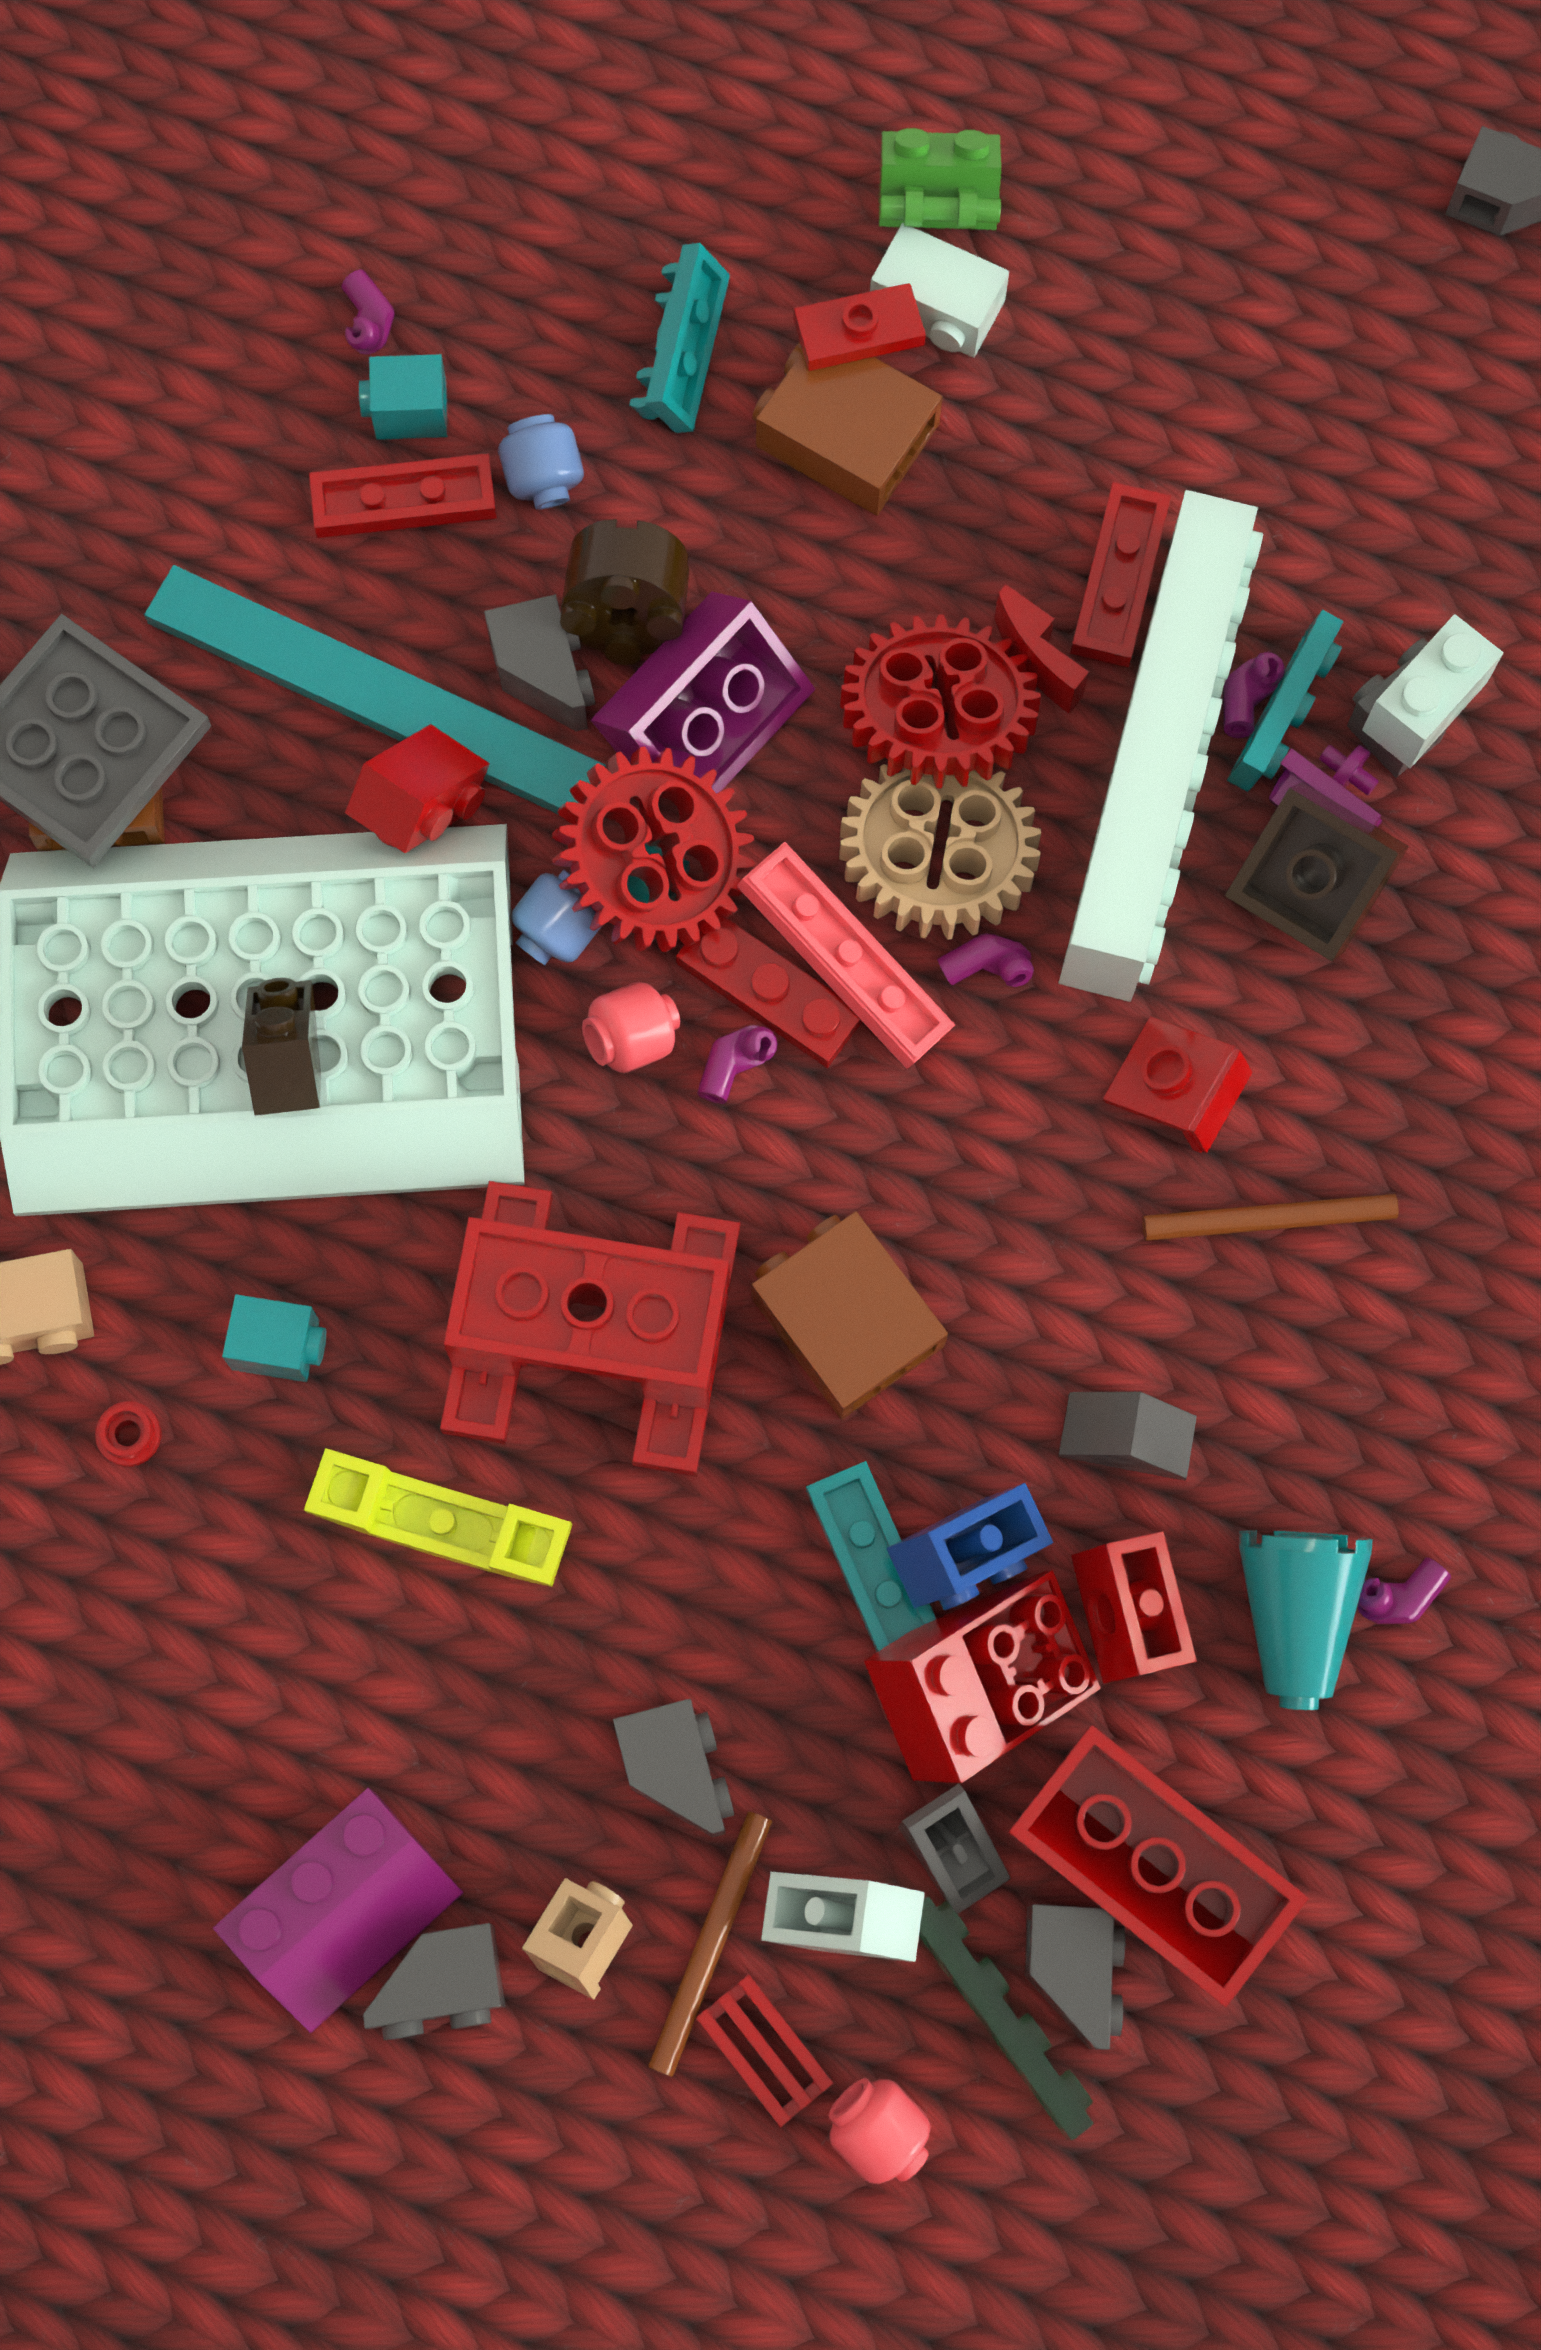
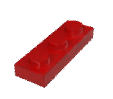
M489 453L309 473L314 528L317 538L497 519Z
M1112 482L1070 654L1129 668L1171 495Z
M717 915L721 928L712 934L708 932L705 934L699 929L700 940L688 947L684 945L676 955V964L828 1069L861 1025V1019L835 992L728 918Z

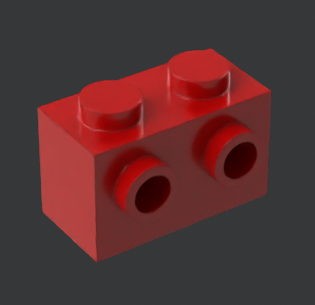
M430 724L363 763L345 813L374 832L383 843L396 847L403 853H407L427 839L435 841L449 825L460 818L468 820L474 815L485 796V789L481 785L490 763Z

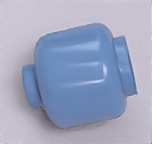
M551 414L528 417L509 425L507 428L509 435L500 442L498 453L510 494L519 500H533L535 509L552 508L570 500L568 490L576 487L584 477V469L572 429L565 423L555 422L554 416Z
M564 869L559 876L549 873L541 874L511 913L513 924L522 932L515 943L543 965H546L552 956L561 962L569 963L575 961L600 930V928L595 931L590 929L591 921L596 913L591 907L575 913L571 909L582 894L578 888L560 889L559 884L571 875Z

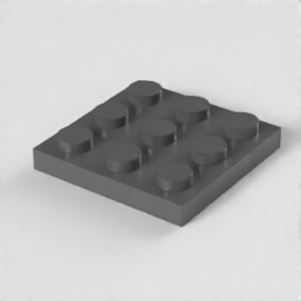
M61 613L0 685V802L94 868L211 728L209 718Z

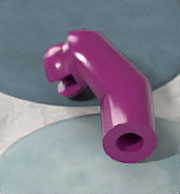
M357 270L349 274L341 286L344 293L358 309L357 317L353 319V328L346 326L345 336L352 348L361 354L367 355L376 353L385 346L395 314L392 305L364 270Z
M1272 652L1260 653L1256 658L1250 659L1237 668L1225 680L1223 686L1224 732L1228 736L1244 738L1254 732V706L1277 688L1285 673L1284 663L1276 654Z
M989 933L981 934L937 959L944 975L952 986L983 969L1000 975L1006 985L1018 987L1027 983L1034 972V967L1030 961L1031 954L1026 947L1019 942Z
M751 1025L718 1038L711 1047L697 1095L710 1102L727 1103L735 1075L759 1066L774 1056L778 1045L775 1034L766 1027Z
M1426 1557L1405 1583H1380L1379 1578H1369L1364 1580L1357 1605L1358 1610L1366 1619L1377 1624H1411L1423 1615L1449 1582L1451 1575L1439 1563Z

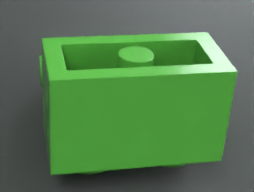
M906 128L898 132L882 131L879 226L900 227L904 223V226L917 228L996 230L997 223H1000L1001 199L999 198L1001 179L1000 135L985 134L977 130H964L959 133H927L916 128Z

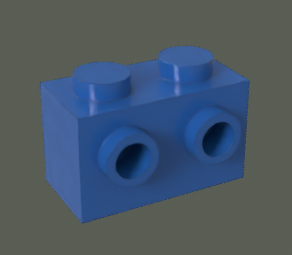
M1026 1483L985 1497L886 1549L914 1608L939 1600L943 1610H948L979 1595L976 1584L989 1577L993 1585L1023 1572L1028 1568L1024 1558L1052 1544L1053 1540Z

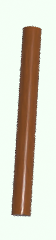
M1396 1194L1145 1215L1142 1218V1227L1145 1241L1390 1220L1398 1218L1399 1208Z
M750 1811L747 1812L648 2065L649 2068L668 2076H674L772 1824V1820Z

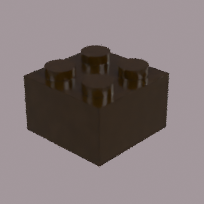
M1301 782L1288 789L1225 896L1328 960L1334 961L1347 949L1409 846Z

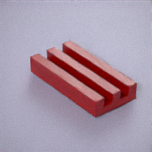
M749 1974L696 2017L780 2128L834 2084ZM746 1994L813 2079V2082L804 2090L736 2003ZM724 2012H727L793 2098L785 2106L782 2107L715 2021Z

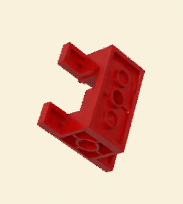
M489 1181L482 1218H468L444 1339V1347L451 1361L452 1370L440 1426L442 1434L506 1444L521 1366L527 1367L528 1364L610 1377L639 1382L643 1390L644 1399L632 1460L633 1466L697 1477L741 1223L677 1212L671 1250L547 1230L553 1201L552 1191ZM573 1303L606 1308L598 1319L589 1322L580 1321L570 1313Z

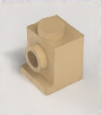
M564 1878L522 1949L538 1970L594 2000L601 1989L598 1985L599 1981L633 1925L622 1910L625 1903L624 1900L616 1893L593 1881L585 1889ZM591 1931L582 1948H579L578 1941L581 1935Z

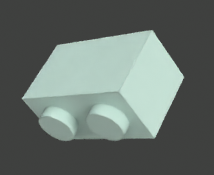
M902 223L871 279L870 291L911 283L926 336L943 350L949 352L960 351L975 358L1005 302L1009 271L918 229L904 226V223Z
M1454 614L1375 701L1362 731L1407 767L1411 768L1487 684L1503 652Z
M771 1872L761 1940L816 1951L915 1962L924 1892L867 1880Z

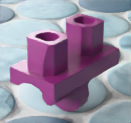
M1329 745L1324 750L1319 760L1336 772L1333 778L1329 777L1292 748L1280 764L1284 773L1278 779L1269 797V801L1274 806H1279L1290 787L1303 782L1376 827L1382 823L1381 815L1346 789L1348 784L1351 783L1368 796L1379 782V780L1362 769L1371 753L1362 745H1359L1349 757H1346L1332 745Z

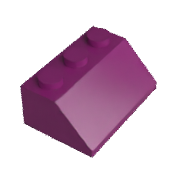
M711 592L684 620L682 634L677 639L665 641L598 711L591 721L615 752L621 751L629 763L631 762L632 754L640 747H646L652 763H654L656 756L665 748H670L673 755V766L678 767L690 755L694 756L695 776L700 778L712 769L717 771L711 788L718 793L726 787L814 692L815 687L752 601Z
M367 1788L216 1924L213 1929L257 1981L312 2033L464 1893L377 1793Z

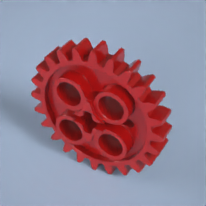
M944 614L938 615L934 627H926L919 616H913L912 630L905 631L896 622H892L889 628V639L876 633L870 634L869 650L856 648L854 650L853 665H846L844 684L841 686L840 708L844 709L843 727L853 729L851 743L853 747L868 745L867 762L869 764L887 758V775L890 777L897 774L903 768L911 770V785H916L924 774L932 775L936 789H942L946 775H954L962 787H967L969 772L974 770L988 781L992 777L993 763L1006 769L1012 767L1013 753L1024 754L1027 751L1029 736H1034L1036 732L1041 693L1036 692L1037 673L1026 672L1027 655L1011 656L1013 641L1010 638L995 644L992 643L993 627L989 625L977 634L969 632V618L965 617L956 628L948 627ZM928 662L932 663L937 676L936 689L932 688L933 671L931 665L929 667ZM944 712H949L947 729L949 735L951 733L953 740L948 738L944 728Z
M646 747L637 749L632 754L630 763L621 751L617 752L608 759V769L597 763L586 772L590 783L579 780L570 788V793L578 803L566 802L558 809L557 813L571 823V825L560 826L552 833L553 839L568 845V849L555 856L552 862L554 865L570 867L572 873L559 884L561 890L579 889L582 895L571 909L575 913L591 907L596 912L590 925V929L593 931L607 922L614 925L612 943L616 945L623 941L630 933H634L636 951L642 952L650 947L654 936L662 952H668L676 947L677 936L688 947L700 940L699 929L705 934L707 932L712 934L721 928L717 915L727 918L738 910L734 901L729 897H739L743 894L737 887L742 879L736 876V874L748 871L754 867L755 863L750 858L739 854V849L754 841L753 835L737 833L735 825L747 816L746 810L728 811L725 804L731 799L735 791L733 788H728L716 793L711 788L717 771L714 769L700 778L695 776V757L692 755L685 759L678 767L673 766V755L670 748H665L656 756L654 763H652ZM660 797L669 799L676 805L680 815L679 823L669 822L662 816L658 806ZM631 798L638 801L639 811L630 804ZM603 818L613 819L621 825L625 834L624 844L614 843L607 838L602 826ZM647 843L648 846L659 845L662 855L660 856L659 853L649 855L645 844ZM684 855L693 856L700 862L704 872L702 882L696 881L687 875L683 867ZM628 876L638 877L644 881L649 891L648 903L639 902L632 897L627 886ZM669 889L677 895V901L670 899L668 895Z

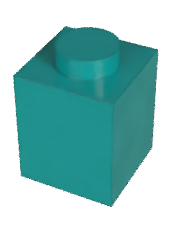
M442 354L369 357L370 380L359 381V403L361 417L372 418L376 440L448 437L447 383Z
M235 1294L222 1358L230 1369L234 1371L307 1382L310 1366H320L322 1362L327 1331L326 1328L319 1327L320 1320L311 1306Z

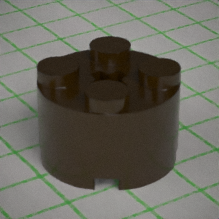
M617 519L602 520L585 527L572 540L561 604L560 625L566 632L578 635L579 641L605 652V656L609 661L619 665H632L640 660L641 655L654 653L665 641L677 639L682 634L689 583L688 554L683 543L675 535L656 524L637 520L636 529L616 528Z

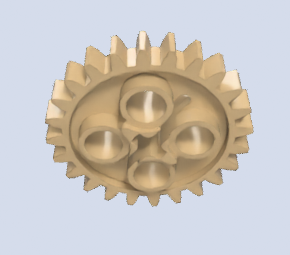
M885 764L880 766L879 784L865 778L861 783L860 797L849 798L848 817H843L841 821L840 837L843 840L840 842L839 859L847 861L845 881H860L857 886L856 895L858 902L867 901L874 897L877 898L874 909L875 918L879 919L893 911L897 913L896 930L898 931L904 929L911 920L919 922L921 938H926L932 925L935 924L941 925L946 939H952L955 924L963 923L972 935L978 934L980 916L985 917L989 922L997 926L1001 922L1002 906L1014 911L1019 908L1021 892H1030L1034 878L1033 871L1038 869L1041 851L1037 850L1039 846L1041 829L1032 827L1035 815L1034 807H1020L1023 794L1021 787L1005 792L1002 790L1005 778L1003 771L995 773L988 781L982 778L975 770L969 772L967 787H962L954 775H946L942 789H936L932 775L924 774L916 785H911V770L906 768L901 769L900 773L890 777L887 775L888 766ZM944 800H949L953 803L939 886L936 889H930L927 887V879L940 807ZM917 810L925 815L911 816L904 811ZM977 820L984 823L985 826L974 827L965 821ZM908 862L913 864L915 868L901 869L896 867L894 863ZM959 872H967L973 874L977 878L973 880H964L962 878L957 877L955 874Z

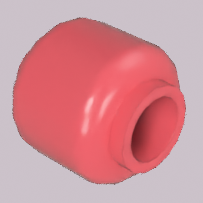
M638 981L603 994L591 1002L588 1018L583 1020L582 1032L591 1056L599 1065H608L617 1072L629 1073L663 1059L672 1052L675 1043L674 1030L680 1027V1016L675 1003L667 994L660 995L651 985Z
M866 2078L860 2079L847 2088L832 2106L828 2115L829 2119L833 2122L829 2132L831 2145L865 2181L881 2184L896 2177L900 2182H903L915 2175L926 2162L929 2152L924 2146L931 2130L929 2118L894 2081L879 2079L871 2083Z

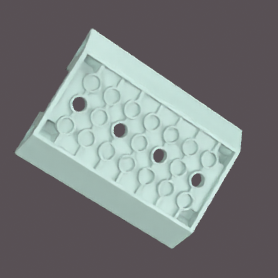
M507 824L448 827L435 841L427 839L407 853H403L396 847L383 843L374 832L110 847L94 868L68 850L10 853L0 882V1141L14 1215L31 1216L486 1188L489 1181L525 1185L519 1062L515 1048L511 966L513 935ZM451 974L462 978L466 983V989L458 1000L451 1003H443L431 996V986L439 977ZM273 978H289L295 982L312 980V985L319 982H327L334 985L338 989V997L335 1003L328 1009L315 1010L321 1069L320 1108L254 1116L242 1050L247 987L259 986L262 982ZM190 990H201L210 995L208 1009L196 1018H185L176 1012L179 998ZM71 997L81 1001V1014L72 1024L57 1026L49 1022L50 1008L59 999Z

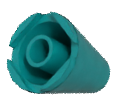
M1257 1530L1240 1531L1239 1550L1265 1691L1268 1694L1279 1696V1707L1318 1710L1319 1698H1331L1334 1694L1372 1554V1539L1361 1537L1356 1540V1548L1351 1549L1348 1548V1535L1274 1531V1536L1262 1535V1543H1256Z

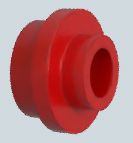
M133 1401L120 1402L109 1407L99 1418L95 1429V1440L101 1454L113 1464L123 1467L137 1466L149 1460L157 1451L162 1436L161 1425L156 1415L147 1406ZM125 1426H139L140 1437L135 1444L123 1446L119 1443V1433Z

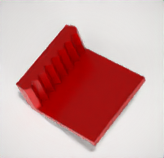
M1150 1016L1104 1095L1103 1100L1110 1105L1182 1131L1194 1151L1207 1153L1253 1072L1241 1050L1237 1049L1234 1045Z

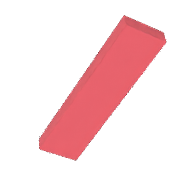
M786 842L781 844L738 883L737 887L907 1070L955 1026L951 1019Z

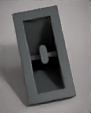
M1070 1392L1058 1457L1185 1481L1188 1474L1197 1416L1143 1392Z
M957 1784L904 1819L898 1826L955 1915L1011 1879L971 1801L960 1784Z

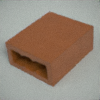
M798 343L786 362L784 368L786 376L776 390L768 388L756 404L752 419L756 421V447L878 516L939 426L943 396L875 357L808 371L801 344Z
M857 1211L842 1221L837 1215L824 1220L807 1235L806 1238L810 1244L793 1256L789 1257L783 1251L770 1258L754 1273L758 1280L752 1284L751 1299L841 1421L943 1349L948 1337V1332Z

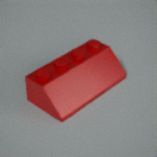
M1093 1725L1085 1730L1009 1830L1013 1837L1225 2008L1309 1899Z

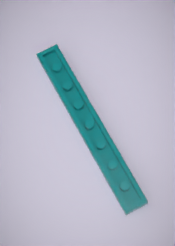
M175 565L170 569L144 614L147 623L399 741L432 724L490 763L484 777L485 781L558 814V809L564 803H578L569 790L579 780L590 783L587 771L597 763L606 768L605 764Z

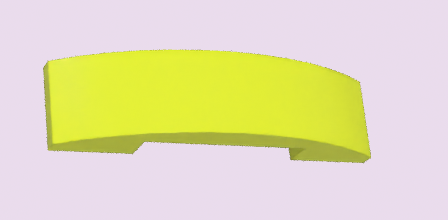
M326 1448L304 1507V1511L309 1514L404 1547L477 1569L550 1587L553 1585L573 1525L570 1521L510 1503L507 1507L391 1472L386 1466Z

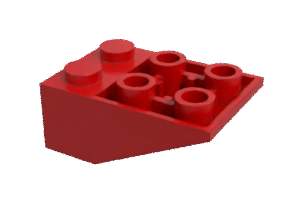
M1053 1570L1041 1572L913 1629L864 1660L913 1781L963 1783L1101 1689Z

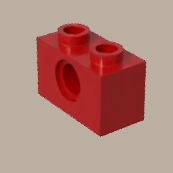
M1164 1531L1107 1543L1071 1555L1103 1684L1197 1662Z

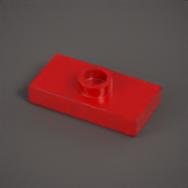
M911 283L794 308L793 320L808 371L925 346L926 333Z

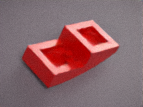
M1005 584L998 593L994 615L1000 635L1003 640L1010 638L1013 641L1012 656L1027 655L1026 672L1037 673L1036 686L1069 714L1084 695L1089 671L1050 644L1055 619Z

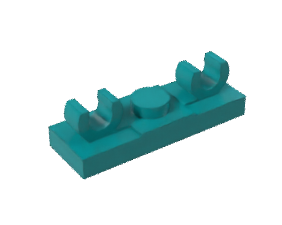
M701 243L683 245L679 262L668 264L662 268L661 274L673 287L672 291L656 294L655 301L664 309L662 323L657 332L655 348L657 354L654 366L639 370L636 376L648 389L647 395L643 398H633L629 404L644 419L651 420L660 417L675 433L693 432L730 278V274Z

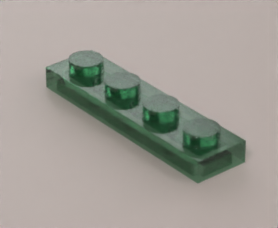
M928 1896L923 1900L919 1938L1065 2139L1073 2141L1094 2124L1085 2112V2109L1093 2104L1092 2099L1069 2069L1059 2076L1043 2053L1052 2045L1035 2020L1028 2013L1019 2019L1015 2016L1002 1998L1003 1995L1011 1990L1009 1985L988 1957L983 1958L978 1963L975 1961L961 1941L970 1933L950 1904L944 1901L936 1907Z

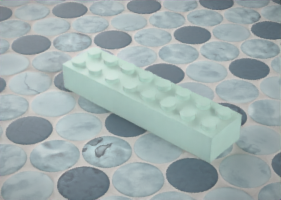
M1185 490L1058 984L1131 1002L1137 983L1147 985L1150 983L1166 932V928H1163L1178 884L1180 870H1178L1183 849L1186 848L1194 819V812L1192 810L1197 792L1200 791L1208 762L1207 750L1211 736L1214 734L1223 699H1220L1235 653V637L1238 626L1242 622L1250 592L1248 584L1252 569L1255 568L1264 533L1253 531L1258 507Z

